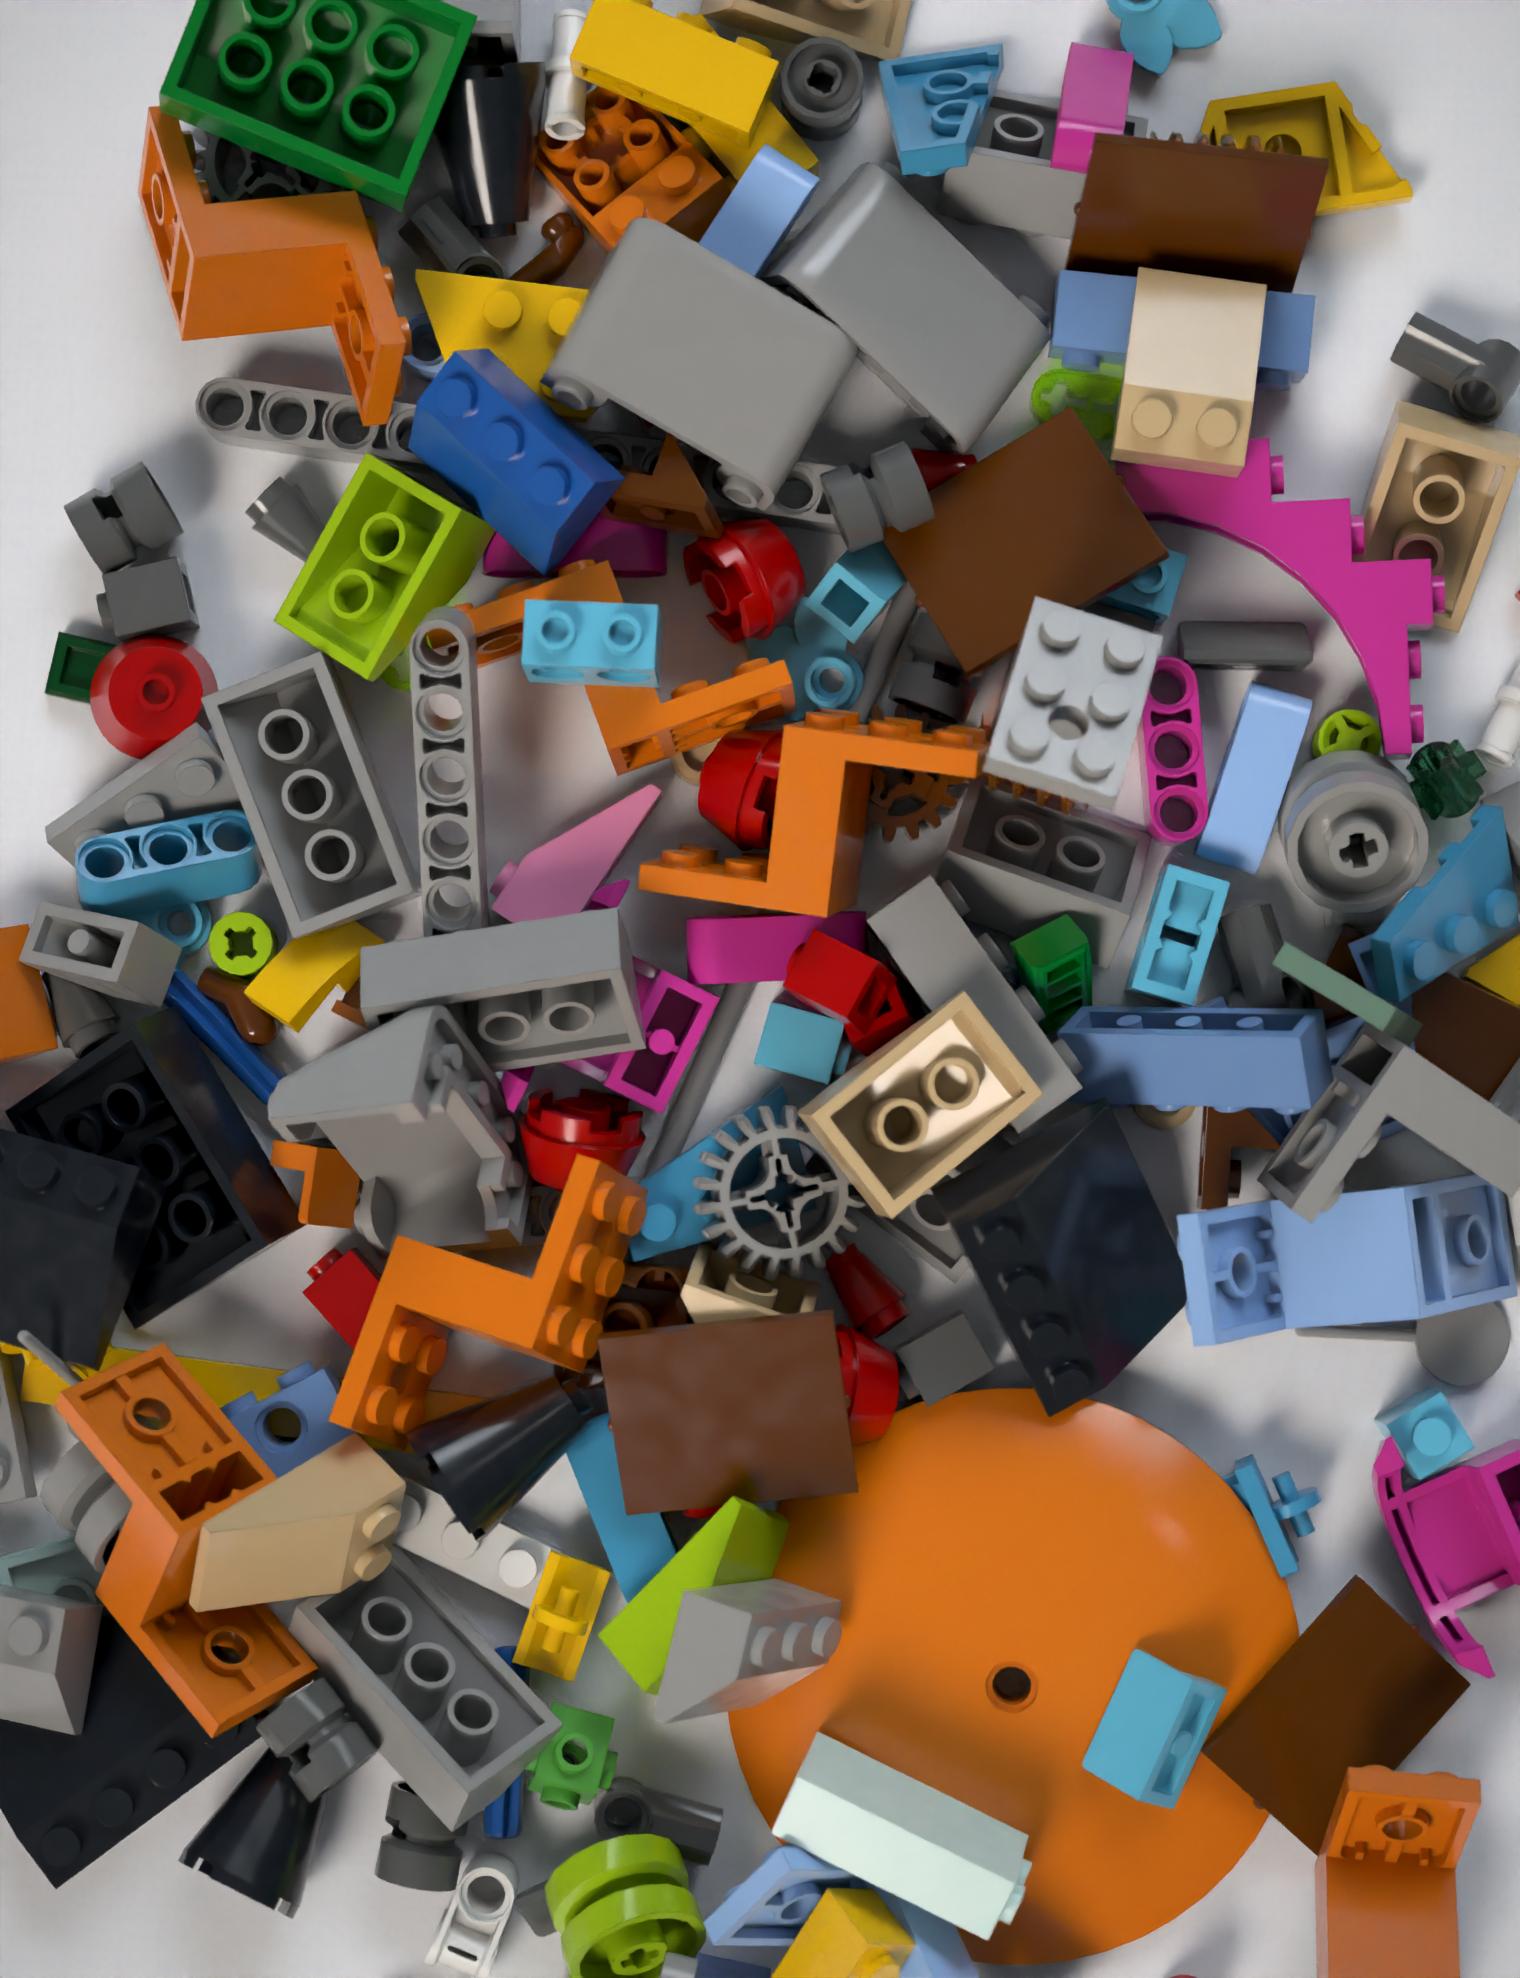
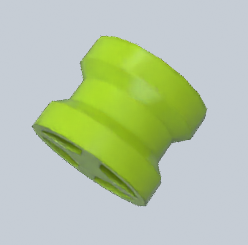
M1344 709L1334 712L1317 726L1312 736L1311 750L1314 759L1332 751L1363 750L1378 755L1381 750L1382 736L1379 726L1370 715L1360 710Z
M238 911L227 914L216 922L210 933L209 949L212 959L219 968L233 975L246 978L257 976L278 953L279 944L276 932L268 922L252 913Z

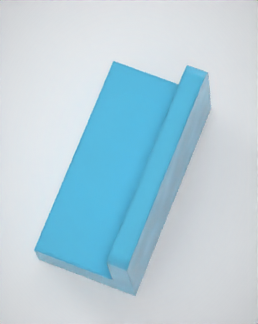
M1135 1649L1131 1653L1083 1759V1768L1138 1801L1174 1809L1228 1690L1209 1679L1180 1671L1146 1651Z

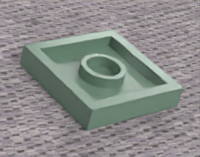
M1286 941L1272 962V965L1408 1046L1411 1045L1423 1025Z

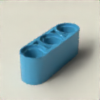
M223 810L96 836L86 840L79 846L75 854L79 903L83 910L118 918L238 894L251 889L258 883L262 875L261 853L245 812L239 810Z
M606 1412L586 1421L589 1428L569 1448L566 1454L625 1600L629 1603L679 1550L663 1512L626 1515L613 1432H610L607 1426L610 1414Z

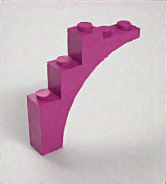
M1269 438L1248 439L1245 465L1238 478L1115 461V473L1125 479V488L1147 521L1170 522L1218 534L1261 554L1305 587L1337 623L1362 666L1377 709L1382 736L1383 757L1387 760L1410 759L1412 743H1424V721L1422 704L1410 705L1409 679H1421L1420 640L1408 641L1407 632L1431 631L1433 614H1445L1444 576L1431 574V559L1352 562V554H1364L1363 515H1350V498L1272 502L1271 495L1284 494L1283 455L1270 456Z

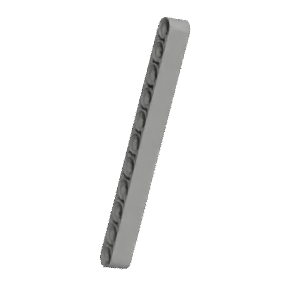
M225 377L207 382L199 391L195 401L196 414L201 424L218 442L227 445L360 464L367 452L403 471L438 476L415 453L406 452L401 448L400 440L403 433L413 425L416 409L414 404L393 402L388 424L370 426L369 433L363 441L357 444H346L338 439L340 424L351 416H360L354 396ZM235 397L243 401L244 410L237 422L227 426L214 423L213 412L215 406L221 400ZM288 407H300L307 411L305 426L293 435L278 433L275 422L282 410ZM573 428L599 454L603 452L616 454L622 459L623 465L638 467L650 475L656 467L665 442ZM677 443L718 517L737 520L762 517L778 526L841 535L820 481L821 474L838 468V466L797 461L786 481L799 480L804 482L812 492L811 500L802 508L790 509L784 507L776 497L773 503L765 511H762L757 507L747 508L720 497L713 488L720 462L688 444Z

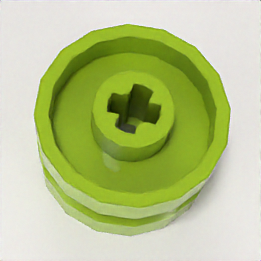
M633 1834L598 1842L567 1859L554 1870L545 1885L546 1903L554 1928L561 1934V1951L570 1978H658L666 1951L695 1958L706 1942L704 1919L697 1899L689 1892V1876L680 1849L669 1838L653 1834Z

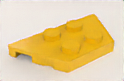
M1335 81L1209 101L1196 144L1328 158L1329 169L1314 217L1409 203L1413 198L1411 185L1406 178L1401 180L1381 153L1382 145L1369 127L1360 123L1355 117L1353 105Z
M416 269L415 280L445 363L453 352L457 350L489 349L563 420L583 423L590 422L599 407L588 406L586 410L570 408L553 395L551 388L540 383L588 289Z

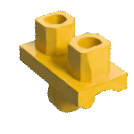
M550 1550L512 1662L549 1673L573 1683L612 1570Z

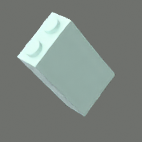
M818 1731L771 1831V1834L987 1941L998 1919L1007 1924H1010L1025 1893L1026 1887L1023 1885L1032 1866V1862L1023 1858L1029 1835Z

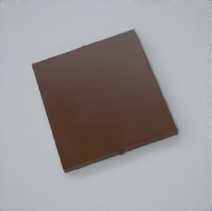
M1095 132L1080 200L1074 205L1076 218L1064 270L1137 277L1138 268L1143 267L1267 285L1266 291L1292 293L1307 241L1311 240L1313 236L1311 227L1329 169L1328 158Z
M1072 407L1067 408L929 491L935 519L903 533L892 526L888 527L882 541L915 592L916 604L919 607L925 608L968 678L1017 649L1035 597L1083 610L1170 558L1167 549L1125 488V479L1115 473Z
M833 1309L598 1334L597 1341L610 1414L607 1426L609 1431L613 1432L626 1515L724 1506L732 1496L750 1503L858 1492L859 1486L847 1409L851 1405V1399L845 1394Z
M1355 1574L1209 1737L1200 1751L1253 1798V1804L1257 1809L1268 1811L1318 1856L1347 1768L1381 1765L1395 1771L1471 1684L1420 1635V1629L1417 1625L1408 1624L1365 1581Z

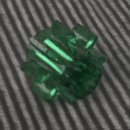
M1454 739L1450 744L1444 741H1435L1423 746L1413 755L1410 764L1406 767L1413 778V781L1409 782L1419 808H1424L1431 820H1436L1440 815L1445 818H1456L1466 814L1477 804L1480 795L1484 793L1476 779L1483 776L1487 770L1474 750L1466 752L1457 739Z

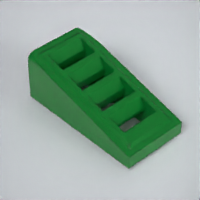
M1067 914L1011 942L1020 985H1024L1046 1015L1045 1018L1037 1023L1045 1035L1063 1027L1081 1007L1092 1006V966L1088 938Z

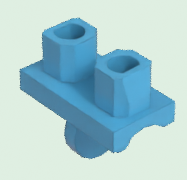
M1253 1454L1236 1460L1234 1472L1223 1476L1222 1479L1231 1487L1248 1511H1252L1280 1577L1282 1578L1299 1571L1297 1565L1299 1558L1282 1520L1290 1519L1298 1538L1314 1532L1315 1528L1307 1510L1322 1500L1317 1487H1309L1298 1491L1290 1471L1283 1472L1272 1478L1280 1497L1279 1500L1274 1502Z

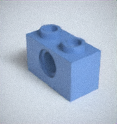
M309 1360L275 1378L280 1387V1390L258 1401L252 1390L219 1408L277 1478L355 1433L353 1430L328 1421L341 1387V1382L331 1363L315 1371ZM288 1408L298 1415L302 1425L298 1439L284 1441L277 1438L271 1432L269 1417L274 1409Z

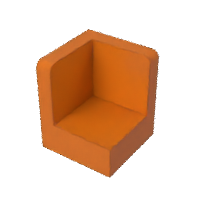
M273 1140L271 1166L305 1171L298 1215L299 1222L309 1225L353 1229L360 1177L338 1149Z

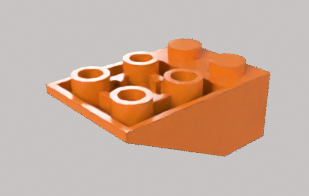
M597 86L586 95L584 120L586 122V129L582 137L576 140L565 141L549 136L545 129L540 132L535 168L606 255L609 254L628 224L635 218H649L661 222L699 244L731 194L724 178L660 111L600 86Z

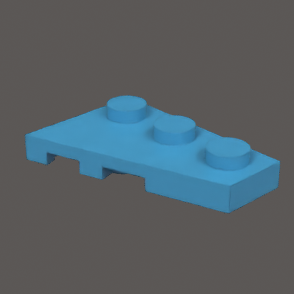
M1002 44L877 61L879 84L902 175L916 173L921 176H936L947 172L950 168L967 166L1004 68Z
M1481 804L1470 818L1473 826L1470 833L1461 843L1450 842L1437 857L1441 868L1424 888L1413 886L1371 936L1370 943L1379 998L1402 1001L1520 924L1518 899L1515 895L1502 807Z
M778 1085L762 1096L759 1101L740 1113L750 1120L754 1129L758 1127L756 1112L759 1106H769L773 1112L775 1124L779 1123L780 1112L784 1105H788L783 1085ZM733 1118L724 1122L707 1137L679 1156H675L637 1183L648 1190L645 1199L647 1212L642 1228L635 1236H632L628 1246L631 1261L636 1262L711 1240L704 1238L701 1229L707 1223L716 1219L715 1213L699 1215L693 1211L694 1203L700 1200L711 1199V1190L693 1187L692 1179L695 1176L712 1179L715 1167L704 1165L699 1161V1155L702 1151L713 1153L718 1157L722 1156L725 1150L712 1137L717 1130H723L734 1140L740 1137L734 1127ZM779 1138L782 1153L787 1154L791 1169L797 1175L807 1174L799 1142L791 1138ZM760 1144L750 1150L739 1162L731 1180L730 1192L736 1191V1188L747 1186L756 1179L759 1172L758 1156L762 1154ZM777 1173L778 1176L775 1177L776 1184L773 1189L766 1190V1194L751 1198L757 1197L777 1202L776 1210L781 1211V1208L784 1207V1196L792 1194L795 1189L807 1186L782 1182L783 1174ZM810 1199L802 1207L800 1213L817 1209L815 1199ZM743 1209L733 1212L735 1219L743 1230L770 1222L768 1215L762 1209L750 1211Z

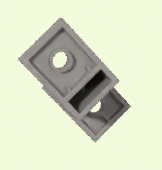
M1035 597L1018 647L1012 654L986 740L991 743L982 771L1112 812L1120 793L1163 636L1153 633L1156 621L1099 602H1094L1083 610H1078Z
M1366 1021L1332 1070L1334 1081L1313 1108L1303 1112L1257 1178L1259 1183L1290 1210L1312 1224L1319 1212L1324 1213L1337 1202L1344 1188V1176L1357 1158L1365 1157L1375 1147L1382 1133L1381 1123L1388 1114L1513 1198L1520 1188V1058L1488 1102L1403 1043Z

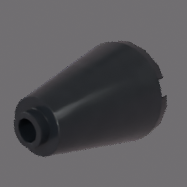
M545 62L504 63V66L483 67V65L458 67L434 132L465 226H478L479 238L517 235L516 222L529 221L547 79Z
M553 1373L416 1426L406 1433V1437L418 1459L420 1460L425 1457L430 1464L427 1466L432 1475L430 1478L467 1532L469 1534L472 1533L475 1541L479 1542L492 1532L585 1433L589 1425L583 1416L593 1408L572 1377L560 1383Z
M268 1747L187 1844L178 1861L193 1869L199 1857L204 1859L198 1871L275 1910L280 1898L283 1899L277 1911L293 1919L301 1904L329 1791L309 1803L288 1774L292 1765L291 1759L289 1757L277 1758Z

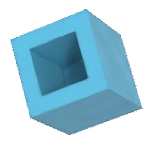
M880 541L853 553H850L847 549L834 563L804 604L850 642L855 644L886 609L907 580L884 543Z
M771 1001L754 1064L828 1085L831 1072L839 1075L845 1073L852 1044L849 1037L842 1036L844 1030L843 1023L829 1017Z
M1429 1386L1374 1419L1385 1439L1393 1437L1405 1465L1403 1467L1405 1472L1419 1481L1475 1448L1442 1392Z

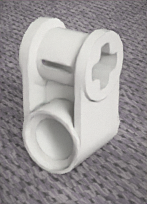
M489 1852L479 1854L469 1862L463 1872L449 1909L445 1908L424 1964L433 1967L439 1962L474 1978H488L505 1934L503 1929L513 1907L520 1882L518 1870L510 1859L502 1854ZM480 1876H492L501 1882L505 1895L495 1901L483 1900L475 1894L471 1882Z

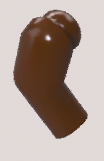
M564 212L557 213L548 219L541 227V235L550 245L514 273L509 280L546 285L555 283L565 274L584 245V232L581 225L575 226L571 216Z
M211 966L206 967L200 975L197 989L209 999L227 1006L238 1032L246 1041L258 1046L272 1043L279 1034V1022L275 1017L255 1005L243 993L252 980Z

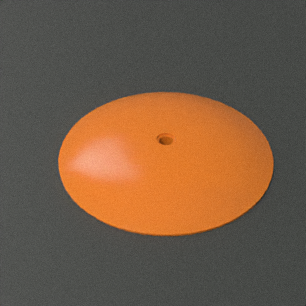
M986 1388L955 1392L929 1407L925 1401H921L895 1411L888 1430L880 1440L853 1446L859 1486L857 1493L783 1500L774 1511L782 1514L790 1523L772 1578H778L843 1601L838 1619L842 1625V1633L835 1652L829 1657L828 1664L757 1706L728 1711L730 1732L739 1765L754 1802L772 1831L792 1783L818 1731L1029 1835L1023 1858L1032 1862V1866L1023 1885L1026 1887L1025 1893L1010 1924L998 1919L988 1941L955 1925L973 1962L994 1965H1038L1064 1962L1107 1952L1142 1938L1176 1919L1205 1897L1234 1868L1252 1845L1270 1813L1265 1809H1257L1253 1804V1798L1201 1751L1174 1809L1136 1800L1084 1769L1082 1766L1083 1759L1131 1653L1135 1649L1146 1651L1180 1671L1209 1679L1228 1690L1204 1741L1205 1743L1300 1637L1297 1618L1285 1578L1280 1577L1257 1522L1231 1487L1203 1459L1173 1436L1133 1414L1109 1404L1085 1398L1049 1417L1033 1388ZM1006 1667H1017L1028 1675L1031 1683L1023 1693L1009 1696L1002 1693L996 1687L993 1681L995 1675ZM775 1836L781 1845L791 1844Z

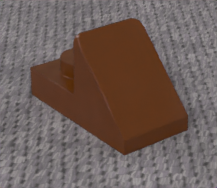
M667 434L652 476L645 470L635 466L622 465L618 467L617 470L626 479L600 511L603 519L721 540L725 528L673 435Z
M1203 1106L1197 1209L1210 1210L1227 1207L1228 1198H1239L1241 1160H1231V1147L1278 1150L1280 1147L1278 1142L1247 1108L1237 1112L1222 1113L1214 1110L1211 1106Z

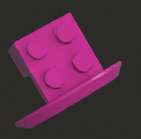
M622 879L597 889L585 911L618 907L631 881ZM632 955L646 1038V1049L562 1061L560 1063L662 1114L720 998ZM535 1066L504 1071L501 1085L508 1110L515 1112L529 1084Z
M1393 1437L1381 1440L1372 1467L1373 1489L1384 1526L1403 1572L1429 1624L1452 1658L1460 1666L1490 1679L1495 1676V1673L1483 1646L1478 1644L1470 1635L1455 1611L1514 1584L1520 1586V1440L1512 1439L1402 1489L1401 1468L1405 1465Z

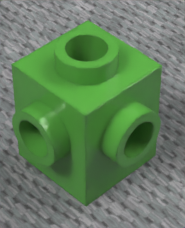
M553 1702L549 1709L563 1723L560 1732L527 1766L526 1770L531 1771L527 1790L541 1793L540 1801L546 1805L564 1810H577L579 1803L590 1805L597 1795L598 1788L608 1791L611 1786L618 1758L617 1752L608 1750L615 1718ZM563 1756L570 1757L576 1765L567 1763Z

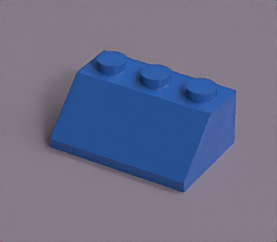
M489 349L454 351L417 400L408 448L544 577L551 575L626 479Z

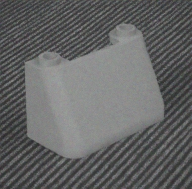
M887 161L881 167L870 162L860 164L759 279L784 295L790 296L805 307L808 303H811L807 307L808 309L842 328L859 347L856 357L907 405L904 410L912 418H928L919 432L939 451L966 453L985 431L1051 339V335L1045 327L1050 318L1029 297L1021 295L1017 299L909 193L914 186L906 175H902V172L897 167Z
M635 218L628 224L607 255L544 372L540 383L551 388L553 395L561 403L576 410H586L588 406L600 407L604 405L608 398L720 462L716 476L723 485L722 491L724 495L738 505L747 508L757 507L765 511L775 500L857 356L859 347L839 326L669 226L649 218Z
M444 1006L413 1008L292 1072L277 1083L275 1091L268 1100V1120L273 1128L288 1142L307 1141L312 1136L316 1123L364 1182L361 1198L356 1202L354 1221L358 1232L366 1237L368 1243L382 1260L389 1258L397 1235L452 1253L521 1246L533 1178L529 1174L519 1126V1118L524 1114L518 1106L515 1112L508 1110L501 1082Z

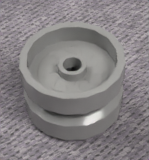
M1363 750L1332 751L1307 762L1288 781L1278 811V834L1284 848L1287 865L1298 888L1317 905L1343 914L1374 912L1397 902L1418 882L1428 860L1429 831L1406 776L1389 760Z
M141 1414L133 1415L137 1423L147 1429L159 1430L164 1428L163 1424L156 1417H147ZM80 1440L57 1462L44 1481L40 1498L43 1506L62 1529L77 1531L74 1538L77 1548L97 1572L103 1573L133 1503L83 1441Z

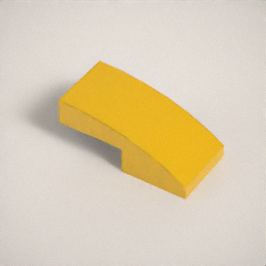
M356 921L293 939L263 968L243 993L255 1005L299 1033L335 986L347 993L360 977L361 947L386 943L382 938Z

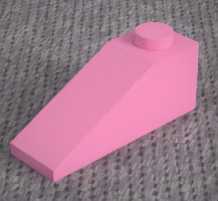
M649 784L526 854L519 866L510 860L499 873L489 890L491 894L497 897L491 909L511 923L570 915L585 911L596 890L603 887L662 799V790L653 784Z

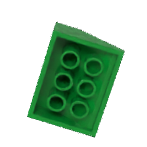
M196 0L160 89L159 111L349 191L356 190L358 195L402 213L478 16L441 0Z

